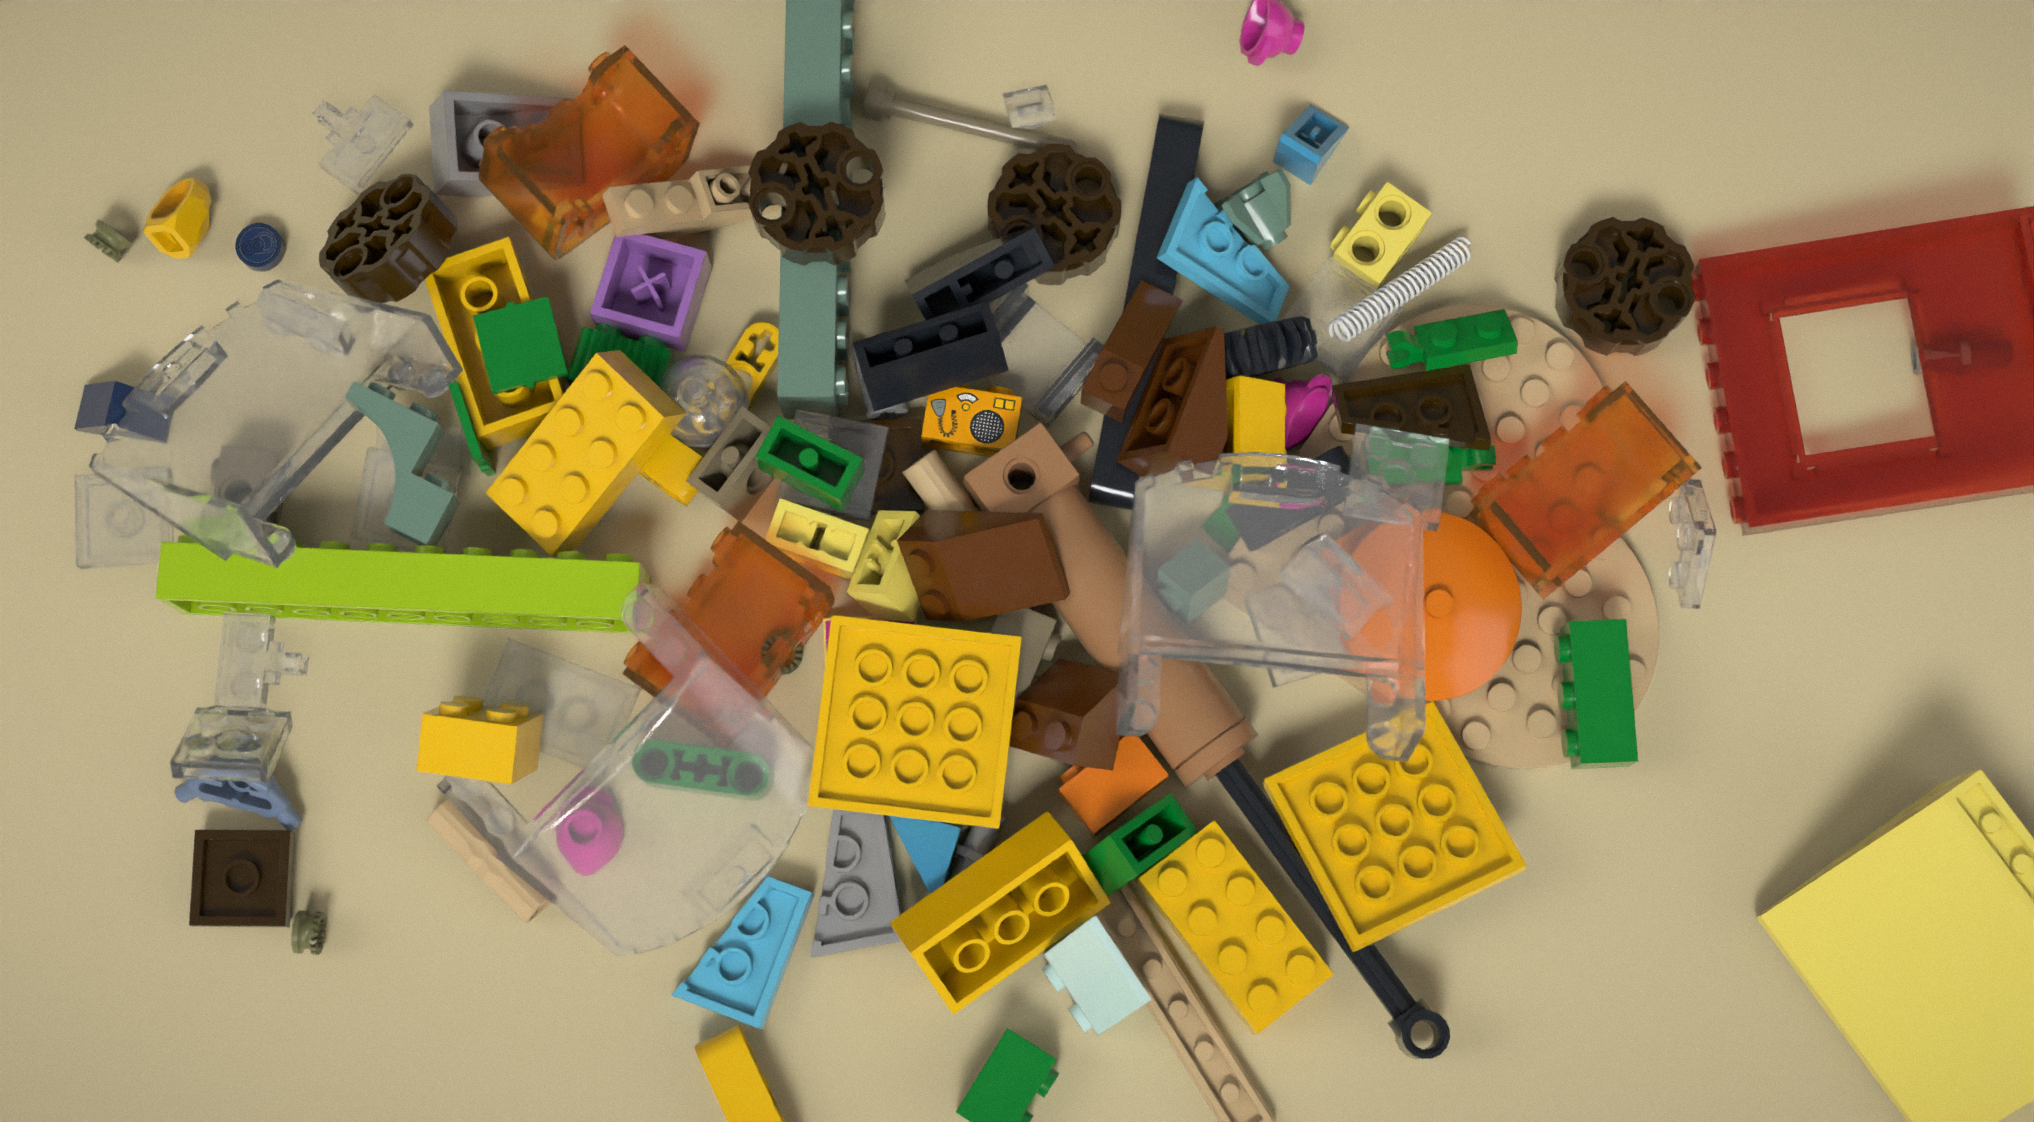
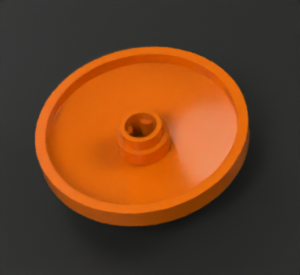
M1436 511L1412 512L1397 516L1374 527L1354 545L1347 555L1335 586V624L1340 641L1348 657L1355 667L1373 684L1388 693L1408 700L1439 701L1452 699L1472 692L1485 684L1501 669L1508 659L1517 640L1521 624L1522 602L1520 587L1508 557L1498 543L1480 527L1466 519L1448 513Z

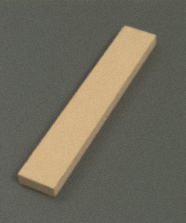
M1126 883L1109 896L1106 894L1111 903L1095 915L1152 1000L1145 1005L1218 1122H1276L1128 884Z

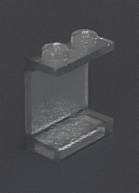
M1025 283L996 299L991 307L995 311L993 317L1009 371L986 377V379L994 386L1011 389L1015 392L1014 396L1022 397V408L1048 429L1081 391L1104 345L1094 337L1089 343L1084 341L1029 297V285Z

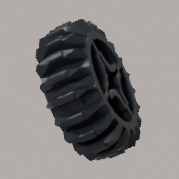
M1304 316L1286 318L1224 333L1226 380L1239 375L1255 377L1313 362L1318 356L1316 332L1312 328L1310 319Z

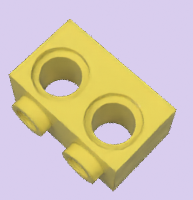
M1386 182L1378 194L1371 190L1356 210V213L1361 216L1352 229L1344 225L1330 245V248L1335 252L1329 266L1370 295L1381 288L1424 230L1432 215L1431 211L1389 182ZM1383 212L1394 213L1400 219L1401 224L1395 227L1387 226L1382 223L1379 214ZM1356 247H1366L1372 251L1375 260L1371 262L1359 261L1354 256L1352 250Z
M780 498L764 544L771 554L851 581L870 531L868 528Z

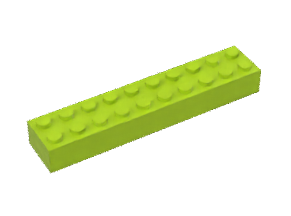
M195 535L178 536V542H161L155 598L186 615L648 634L652 579L641 563L634 562V556L627 554H606L605 561L586 560L587 555L584 553L564 551L559 552L558 559L539 558V552L516 549L511 550L510 557L492 556L491 550L477 547L463 548V554H444V548L430 545L416 546L415 552H397V546L383 543L368 544V550H349V544L336 541H323L320 543V548H302V542L289 539L273 540V546H255V540L242 537H227L225 544H207V538Z

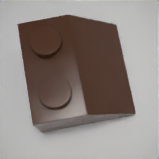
M1059 658L1017 698L1009 746L1071 765L1113 771L1133 676Z

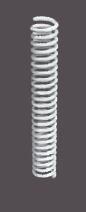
M1456 237L1455 240L1450 241V243L1420 261L1419 264L1414 265L1408 271L1394 278L1393 281L1373 292L1372 295L1358 302L1351 309L1341 313L1340 316H1337L1329 323L1328 330L1331 338L1335 336L1332 331L1334 324L1337 336L1345 342H1350L1351 338L1353 339L1356 335H1360L1362 331H1366L1372 324L1381 321L1383 317H1387L1393 310H1397L1398 307H1402L1404 303L1412 300L1414 296L1416 297L1419 293H1423L1424 289H1428L1434 283L1439 282L1440 279L1448 276L1450 272L1452 273L1455 269H1459L1460 266H1463L1465 262H1469L1471 259L1468 247L1460 241H1465L1468 245L1471 242L1464 237ZM1457 244L1464 248L1467 254V258H1465L1464 252L1457 246ZM1337 324L1340 325V328H1341L1342 332L1347 336V338H1345L1344 336H1342V334L1340 333V331H1339V329H1338V325H1337Z

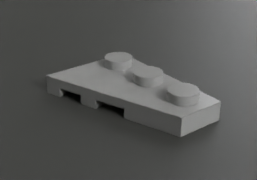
M833 810L825 861L826 871L822 896H820L817 914L819 915L815 940H813L810 956L812 958L902 942L889 923L901 915L902 910L886 816Z

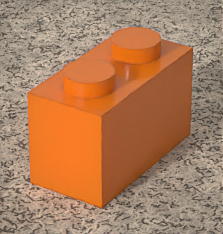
M1133 730L1125 737L1120 735L1113 771L1074 765L1060 777L1064 785L1058 789V795L1090 836L1094 838L1165 782L1169 774Z

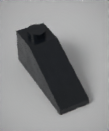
M1032 225L946 257L906 279L905 282L925 320L987 301L990 303L1051 270L1055 265L1035 227Z

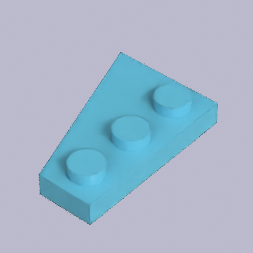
M1197 177L1189 181L1157 255V259L1257 324L1277 321L1290 288L1289 284L1255 245H1248L1232 227L1233 223L1230 222L1225 211H1219L1205 195L1208 189Z
M767 876L732 919L730 927L713 948L710 947L699 960L700 964L685 982H681L672 996L763 1030L815 894Z

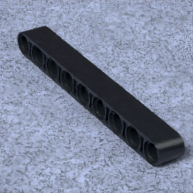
M1159 114L1123 311L1141 280L1173 295L1177 271L1157 259V255L1187 183L1194 179L1204 126L1203 121ZM1160 349L1123 423L1105 415L1103 417L1089 503L1134 511L1140 475L1118 463L1117 458Z

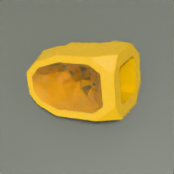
M196 178L182 179L169 188L154 205L146 217L143 233L160 252L179 259L191 257L198 249V245L209 230L208 214L211 208V196L208 187Z

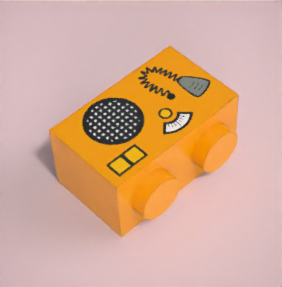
M963 384L928 395L921 435L922 446L990 458L1017 439L1022 412V397L1014 396L1015 392L1004 387L990 386L987 388V391L968 389L969 384Z

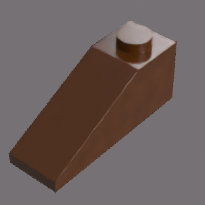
M1141 280L1102 348L1082 388L1080 404L1123 423L1183 303L1182 299Z

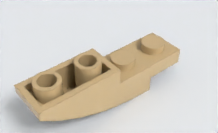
M750 166L700 170L690 179L614 186L609 187L602 194L616 237L646 234L655 238L665 239L717 229L753 219L748 204L750 199V178L748 175ZM774 204L768 206L763 211L762 216L780 210L781 205Z

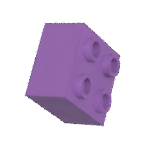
M644 234L616 237L615 235L590 312L595 324L615 327L623 332V336L638 340L640 336L653 337L665 342L667 348L686 352L712 269L707 252Z

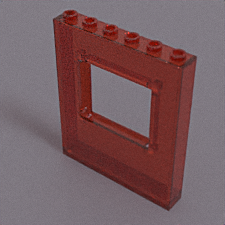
M2034 206L1699 259L1694 274L1691 275L1692 290L1696 295L1694 302L1699 301L1702 318L1697 319V334L1700 345L1708 346L1710 362L1705 363V378L1708 389H1716L1719 407L1713 408L1714 427L1717 435L1724 434L1727 451L1721 452L1722 470L1725 479H1732L1735 496L1729 498L1730 514L1733 524H1741L1743 536L2034 493ZM1907 298L1934 436L1805 455L1780 318ZM1771 313H1772L1773 321H1770V315H1771ZM1798 455H1799L1800 463H1797V456H1798ZM1815 466L1813 469L1807 470V467Z

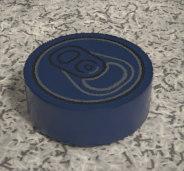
M255 223L245 227L239 233L235 243V250L239 259L248 268L262 272L275 268L281 262L285 253V244L282 237L273 227L264 223Z

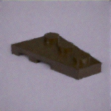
M1470 364L1332 385L1331 396L1341 434L1490 451L1491 437Z

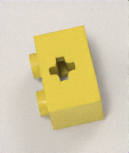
M878 510L847 589V593L877 620L914 622L919 609L920 601L897 540L920 517L916 511Z

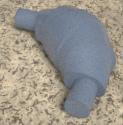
M251 758L214 759L209 765L189 774L186 782L175 788V796L182 803H187L199 797L205 802L225 804L228 807L260 814L265 818L275 817L286 830H294L303 821V818L290 805L291 800L277 782L276 775Z

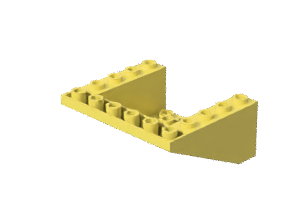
M1978 769L1939 783L1756 916L1764 930L1907 1122H1998L2034 1100V838L1984 772Z

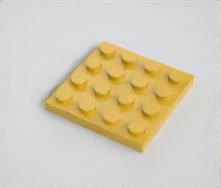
M831 615L807 806L1000 829L1022 637Z
M1433 701L1269 776L1263 782L1269 798L1280 815L1283 824L1352 952L1358 951L1523 872L1527 867L1526 862Z

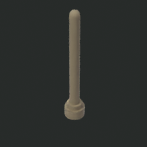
M870 82L866 92L862 111L863 118L881 121V118L890 119L891 115L1038 151L1046 144L1070 145L1077 152V145L1073 140L897 98L896 93L888 91V86Z

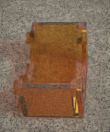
M626 45L612 54L604 52L599 55L588 68L591 75L582 94L572 101L564 99L559 102L543 122L537 126L535 123H530L522 130L516 125L509 128L502 125L494 129L484 140L483 156L479 163V181L554 260L566 256L611 222L602 194L609 187L667 181L687 161L700 123Z
M1626 381L1614 391L1608 385L1603 387L1576 414L1581 420L1569 431L1563 425L1560 426L1541 443L1546 449L1534 460L1526 454L1506 471V474L1509 476L1505 479L1501 473H1498L1478 490L1479 493L1470 501L1475 507L1469 515L1482 530L1498 543L1512 565L1543 600L1647 516L1702 468Z
M740 521L736 523L732 530L726 527L716 537L710 548L715 553L712 560L715 568L709 576L703 573L695 580L687 593V596L691 599L680 614L677 611H673L666 618L659 629V634L662 635L659 641L651 639L646 644L638 641L625 657L623 664L627 667L622 673L631 684L718 748L723 749L733 742L783 676L781 673L785 671L784 668L793 662L795 654L799 652L795 651L796 647L801 646L802 649L835 603V597L829 585ZM774 634H778L779 638L777 640L775 639ZM771 637L774 644H771L767 639ZM764 642L770 646L769 649L762 646ZM761 650L768 651L766 654H761Z

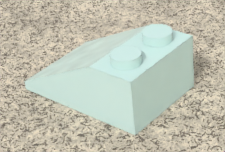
M1096 915L1044 954L1045 959L1049 963L1042 968L1044 974L1057 993L1064 988L1067 990L1075 1002V1005L1070 1007L1069 1011L1084 1033L1092 1029L1096 1036H1099L1152 1000Z

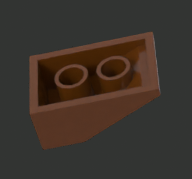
M1218 326L1164 339L1117 458L1118 463L1158 487L1211 479L1222 463V450L1228 437L1224 330Z
M926 510L897 540L926 620L966 622L1065 600L1070 595L1043 513Z

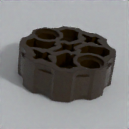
M799 122L779 130L776 140L766 149L758 151L752 160L748 171L750 178V199L748 204L759 235L762 238L768 239L772 245L779 249L783 258L803 266L811 262L824 261L837 265L856 257L858 249L869 238L878 235L886 216L884 205V188L886 186L884 170L875 150L867 148L859 141L852 129L834 122H829L823 126H808ZM800 147L806 153V156L798 158L797 154L792 150ZM827 151L829 153L826 160L823 163L826 171L821 173L819 167L822 164L825 157V152ZM858 169H866L873 174L871 179L865 183H855L849 179L851 173ZM791 177L798 178L799 182L795 186ZM809 178L813 179L816 188L824 194L826 210L822 209L819 200H816V197L811 194ZM839 202L843 208V211L838 210L836 207V205H838ZM777 204L786 208L784 214L778 219L772 220L762 216L765 208L770 205ZM811 215H814L816 220L813 226L808 218ZM836 229L843 236V239L835 242L828 232Z
M1046 144L1041 150L1030 154L1018 153L1002 167V175L988 196V230L992 232L993 239L995 240L1033 225L1055 265L1054 268L1034 279L1038 284L1062 285L1067 279L1079 275H1091L1106 262V254L1119 233L1121 200L1116 196L1115 189L1111 183L1110 171L1096 157L1086 158L1076 153L1070 145ZM1044 173L1051 174L1049 186L1044 182ZM1019 178L1023 182L1032 179V185L1029 187L1027 184L1021 183L1017 186L1016 179ZM1083 179H1091L1097 182L1100 187L1095 192L1085 193L1079 190L1076 184ZM1024 207H1027L1034 217ZM1046 210L1053 214L1061 211L1062 219L1059 220L1056 216H1051L1047 219ZM1052 236L1064 247L1063 259L1057 258L1059 244ZM1079 242L1084 247L1093 243L1092 252L1090 253L1086 249L1076 252L1077 243Z
M402 174L394 180L387 182L379 181L361 192L357 200L346 210L340 212L327 230L328 238L325 246L319 252L320 267L359 307L375 309L386 302H399L415 292L421 282L437 271L449 255L451 239L458 230L456 215L417 175Z
M1614 217L1601 220L1591 225L1586 234L1577 243L1569 247L1558 265L1554 277L1557 283L1558 301L1555 308L1558 317L1564 327L1574 330L1582 338L1586 348L1605 356L1614 352L1630 353L1634 356L1645 354L1656 349L1673 329H1676L1688 316L1696 296L1692 290L1691 280L1694 264L1686 247L1675 243L1666 234L1664 226L1643 217L1635 221H1620ZM1637 241H1641L1642 243H1644V252H1640L1639 250H1637ZM1617 259H1618L1619 262H1620V265H1616V266H1615L1616 261H1617ZM1571 263H1584L1590 269L1591 276L1581 277L1577 275L1572 269ZM1650 269L1647 277L1644 276V270ZM1629 271L1630 275L1627 280L1628 293L1619 303L1618 299L1622 292L1620 290L1622 287L1620 281ZM1602 297L1606 298L1604 304L1595 306L1588 311L1587 307L1599 304ZM1658 297L1670 298L1676 305V312H1667L1662 309L1658 303ZM1635 306L1633 313L1631 315L1628 312L1629 308L1632 309ZM1604 321H1608L1612 324L1610 328V331L1613 332L1612 334H1608L1604 331Z

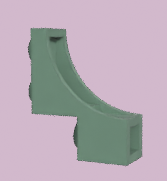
M353 381L345 399L352 408L364 414L381 429L388 442L394 461L395 489L392 504L384 524L391 532L417 545L437 546L460 504L456 496L450 492L453 485L431 473H427L424 479L421 478L445 434L439 423L435 421L438 415L412 402L410 408H407L393 401L396 394L375 382H370L368 387H365Z

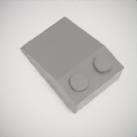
M444 90L430 105L434 193L436 195L486 197L580 189L583 186L577 99Z

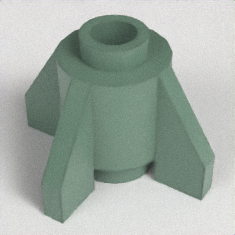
M1282 168L1271 174L1267 171L1260 174L1249 184L1238 189L1230 196L1228 195L1213 203L1219 211H1225L1230 222L1233 223L1232 227L1250 245L1257 246L1261 244L1263 249L1267 250L1288 237L1285 229L1292 224L1291 189Z

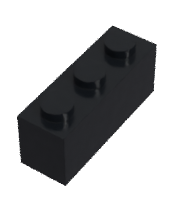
M988 301L853 342L874 412L1009 371L1001 339Z

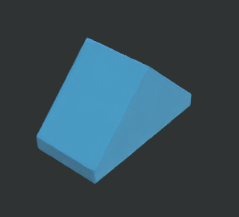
M1310 104L1280 137L1273 162L1311 186L1346 134L1348 127Z
M889 816L929 894H931L947 882L962 833L961 828L943 822Z

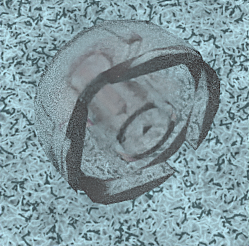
M694 354L677 360L664 372L658 383V386L687 413L670 435L683 444L698 447L699 449H710L724 429L732 422L739 409L743 406L748 410L750 405V397L743 378L731 364L712 355Z

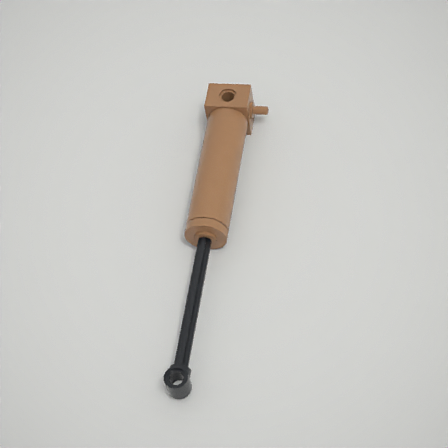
M1040 422L964 475V490L971 496L975 506L982 512L1043 513L1070 595L1065 600L1052 602V604L1099 668L1133 676L1127 707L1172 769H1176L1175 773L1185 787H1189L1203 777L1207 781L1215 776L1218 778L1388 1011L1392 1019L1387 1024L1395 1033V1041L1399 1049L1406 1056L1414 1059H1432L1441 1055L1447 1048L1450 1040V1028L1446 1020L1439 1013L1431 1011L1423 998L1417 1001L1414 1000L1373 943L1352 952L1283 824L1280 815L1239 760L1246 753L1243 748L1259 734L1248 719L1245 720L1246 717L1078 489L1080 475L1071 462L1093 447L1094 442L1089 434L1081 432L1059 447ZM1016 481H1025L1031 487L1026 490H1017L1011 484ZM1420 1020L1427 1022L1434 1034L1432 1043L1425 1049L1417 1047L1411 1039L1412 1027Z

